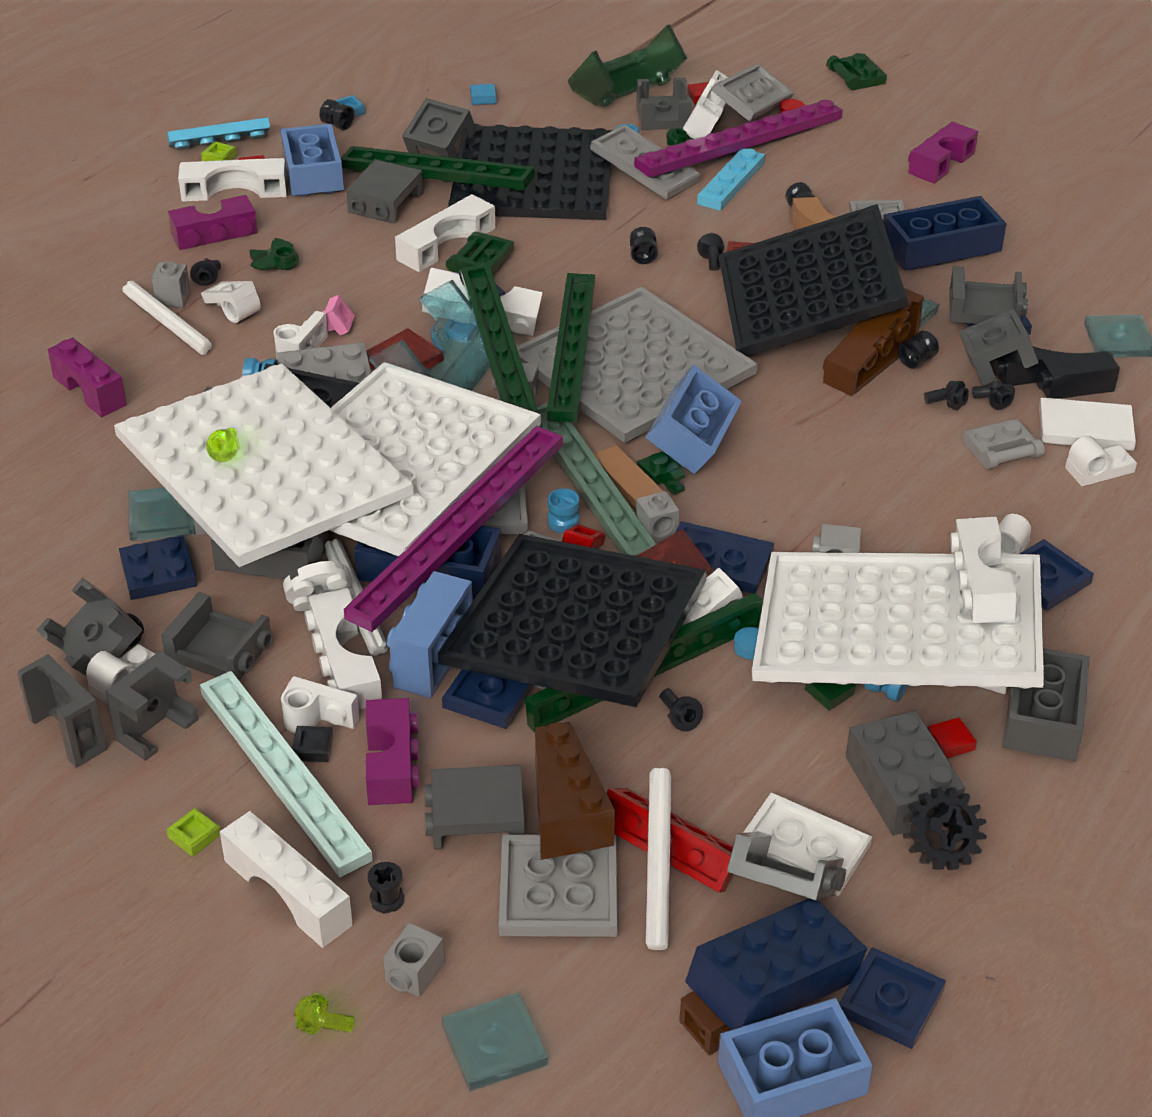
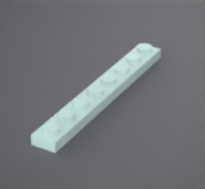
M229 671L200 684L203 698L340 878L372 862L371 849L233 672Z

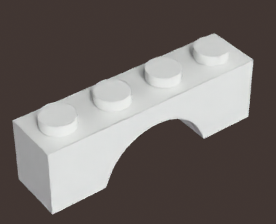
M717 70L683 127V130L693 139L704 137L711 132L726 103L712 91L716 83L728 78Z
M285 158L180 162L178 181L181 202L209 200L215 193L231 188L251 190L260 198L287 197Z
M471 194L396 236V260L417 272L423 271L439 261L438 245L453 238H468L475 231L487 234L494 230L495 206Z
M430 268L423 296L422 312L458 319L463 322L476 323L466 289L460 280L459 274ZM514 286L510 292L500 296L512 332L533 336L542 292Z
M997 517L956 519V532L950 533L951 552L954 553L955 571H958L959 590H962L964 610H970L973 624L1015 621L1016 590L1011 572L1000 571L990 567L1001 563V532Z
M344 588L308 596L310 610L304 611L308 631L314 630L315 632L311 634L313 647L316 654L322 653V656L319 657V663L323 677H330V680H327V686L358 695L359 710L366 708V700L382 699L381 680L373 657L354 654L342 647L349 639L358 635L357 625L344 619L343 609L352 601L349 589Z
M251 811L220 831L224 861L247 882H250L255 877H260L269 883L289 907L297 926L319 946L324 948L353 926L349 895Z

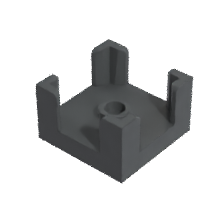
M674 78L673 96H649V80L637 79L636 107L641 130L683 129L691 114L692 106L691 97H687L686 78Z
M426 98L402 137L409 153L420 154L418 147L437 152L438 156L457 158L458 155L454 145L463 130L465 129L468 138L471 139L476 128L470 110Z
M1014 309L959 331L969 360L974 365L982 386L996 380L989 361L1018 350L1024 368L1038 364L1030 337Z
M82 578L72 591L86 601L85 605L65 627L47 618L38 627L37 631L43 638L60 648L67 655L64 660L72 668L86 676L88 664L97 653L107 651L119 658L142 632V629L106 593Z
M161 651L106 690L116 741L145 761L157 752L156 746L141 737L165 717L184 729L189 728L199 720L196 707L178 696L174 681H184L187 684L192 681L190 670Z

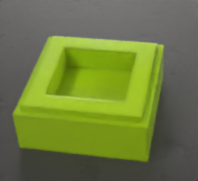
M215 141L201 153L202 161L232 160L237 156V149L234 146Z
M196 808L166 829L168 838L192 857L217 839L221 831L219 825Z

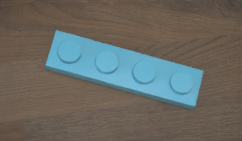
M269 118L167 132L168 145L175 146V149H184L190 147V143L200 142V145L204 146L211 145L218 139H225V142L240 140V136L250 135V138L264 137L265 133L269 132L270 129Z
M749 148L740 150L697 195V204L721 211L764 164L765 154Z

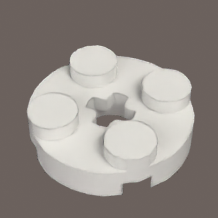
M322 561L297 569L299 576L291 580L289 575L283 582L286 599L293 604L296 611L309 610L308 596L344 588L350 589L352 586L348 567L343 564V569L337 568L336 563L333 561Z

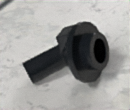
M707 233L699 239L697 250L703 258L708 259L709 270L716 271L720 269L719 254H723L724 244L718 234Z
M207 258L204 261H198L192 265L190 277L198 285L206 286L213 284L217 280L221 263L218 260Z
M950 381L946 388L924 393L926 404L947 400V406L953 410H959L962 405L964 406L969 396L968 388H965L963 381Z
M995 381L991 385L973 387L972 395L974 399L990 397V406L995 410H1002L1013 402L1015 388L1008 382L1000 383Z
M670 688L660 693L659 698L670 710L667 717L676 729L691 731L700 724L703 717V709L697 699L690 696H683L678 699Z

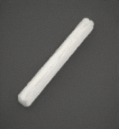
M127 281V285L123 286V292L131 300L198 353L205 355L212 348V343L134 281Z
M338 539L327 541L324 546L328 560L335 562L337 568L343 569L344 564L349 569L352 579V586L349 592L353 600L363 591V588L342 542ZM358 626L371 655L377 656L378 654L386 653L388 649L386 646L387 641L380 626L373 632Z
M667 768L652 769L649 781L646 944L648 949L654 951L667 949L669 937L671 774Z

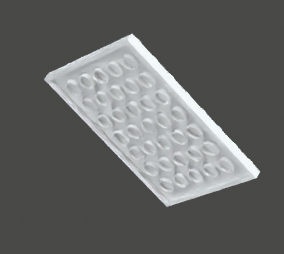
M386 362L382 363L332 406L331 409L413 483L414 495L332 528L329 531L400 556L535 426L541 425V414Z
M283 364L270 366L263 371L243 376L224 385L215 386L211 390L188 396L184 400L158 407L154 411L128 418L126 421L114 425L116 436L238 567L414 495L413 483Z
M771 552L752 666L753 681H765L768 683L801 682L810 684L815 682L874 685L905 684L910 686L944 685L948 687L982 686L985 688L994 686L1024 689L1031 687L1043 688L1040 555L1001 554V563L990 567L1000 571L1011 572L1016 590V620L973 624L970 610H964L962 590H959L958 571H955L954 554Z

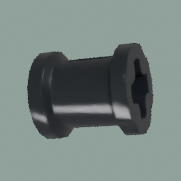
M380 862L372 866L368 872V884L372 888L370 901L372 908L377 912L384 914L395 912L404 903V895L400 887L403 881L402 870L395 863Z

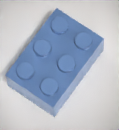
M332 124L280 129L283 158H285V167L292 196H307L312 193L321 192L334 193L344 190L342 163Z
M693 365L674 386L645 438L695 475L714 455L742 401Z
M433 571L427 582L420 585L417 597L411 605L406 606L401 621L397 627L391 628L387 637V646L390 647L391 654L389 671L392 672L393 688L427 698L433 697L451 668L450 666L438 663L437 653L472 603V581Z
M836 998L720 1034L718 1065L744 1117H799L868 1094L873 1065Z

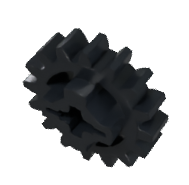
M942 787L931 789V795L927 792L920 793L918 799L921 804L912 803L908 806L909 810L914 814L913 817L903 818V823L911 826V831L903 834V837L905 839H913L914 844L909 848V852H921L922 855L919 862L921 864H929L933 861L932 866L934 870H943L945 865L948 870L959 869V863L962 865L971 864L972 860L969 853L980 854L982 850L976 842L987 837L986 834L979 832V826L984 825L986 819H977L975 815L980 810V805L969 806L970 795L965 793L957 797V788L954 787L947 788L945 792ZM939 804V807H935L934 814L927 817L928 811L933 806ZM942 823L945 828H948V834L947 831L941 829ZM963 841L962 845L955 851L956 843Z

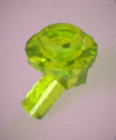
M234 428L214 431L207 440L206 449L209 456L218 462L231 460L236 455L237 450L240 449L237 431Z
M315 992L310 996H304L294 1011L296 1028L311 1035L319 1032L320 1028L351 1032L354 1026V1017L327 1012L329 1001L319 992Z

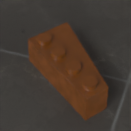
M904 288L909 306L900 308L895 312H887L872 317L866 321H860L825 358L823 363V383L853 396L898 360V347L900 344L911 339L919 332L924 296Z
M552 723L548 726L535 728V771L540 859H549L614 846L615 809L571 723Z

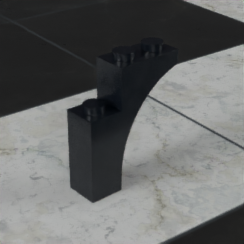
M1033 346L1038 364L1024 368L1018 350L989 361L994 375L998 376L1001 383L1008 382L1013 386L1037 383L1038 388L1042 389L1045 396L1053 399L1115 392L1120 367L1109 351L1066 353Z

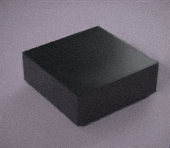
M296 727L292 749L301 761H329L333 740L332 727Z

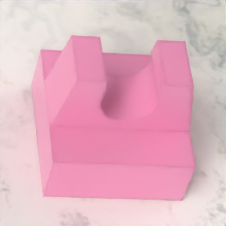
M340 295L330 298L326 309L323 311V313H326L328 332L335 330L339 336L349 332L355 315Z

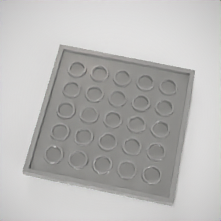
M640 287L591 312L579 410L623 443H626L650 430L674 386L693 365L728 389L757 374L758 364L645 288ZM559 326L517 346L521 362L538 364V380L549 388Z

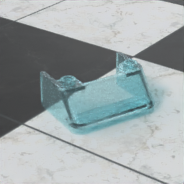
M450 280L419 298L436 320V323L431 328V340L440 353L426 369L404 340H401L369 358L376 369L386 362L470 391L474 389L490 366L470 302L456 283Z

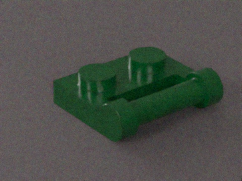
M856 53L853 56L844 58L833 55L826 62L827 67L831 71L836 72L845 80V84L850 90L886 84L887 75L865 54Z
M472 232L467 238V243L459 252L447 259L446 267L449 271L456 273L461 270L460 268L489 262L492 274H494L514 251V241L481 232Z

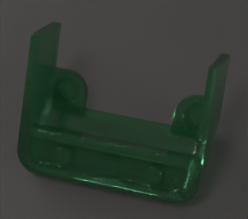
M669 24L659 32L646 48L604 63L597 51L592 52L567 82L572 91L593 105H600L603 108L613 103L614 99L636 92L637 79H648L649 86L654 84L662 86L671 80L670 76L688 58Z

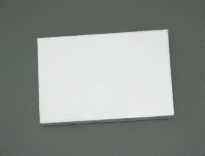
M1040 398V431L1043 443L1073 445L1079 438L1091 436L1102 448L1121 445L1125 450L1134 451L1136 439L1132 405Z
M772 792L743 832L759 831L771 835L772 839L766 858L813 873L816 871L819 859L833 856L844 858L842 868L846 869V878L842 889L835 892L837 896L841 894L872 842V836Z

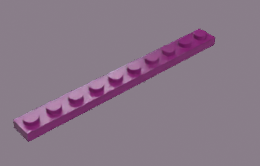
M820 100L818 103L803 105L798 109L784 111L774 116H767L761 120L747 122L734 128H727L718 133L707 134L698 139H690L684 143L670 145L658 151L647 152L644 155L635 157L634 167L651 178L842 119L843 109L834 105L830 100Z
M535 426L415 540L405 552L394 560L343 609L344 619L373 632L431 576L433 571H436L563 447V436Z

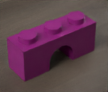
M953 121L933 136L927 138L922 144L912 149L908 157V162L910 163L908 173L935 184L948 174L950 160L963 163L975 154L978 131Z
M247 195L220 200L221 210L212 214L200 213L196 210L195 206L169 210L171 234L179 250L257 234L255 210Z
M72 337L48 348L53 378L69 391L80 386L85 404L101 418L127 406L122 376Z
M409 698L366 700L368 751L384 750L383 752L366 753L368 805L413 803L412 788H419L418 765L412 766V760H419L418 738L411 739V734H418L417 712H410Z

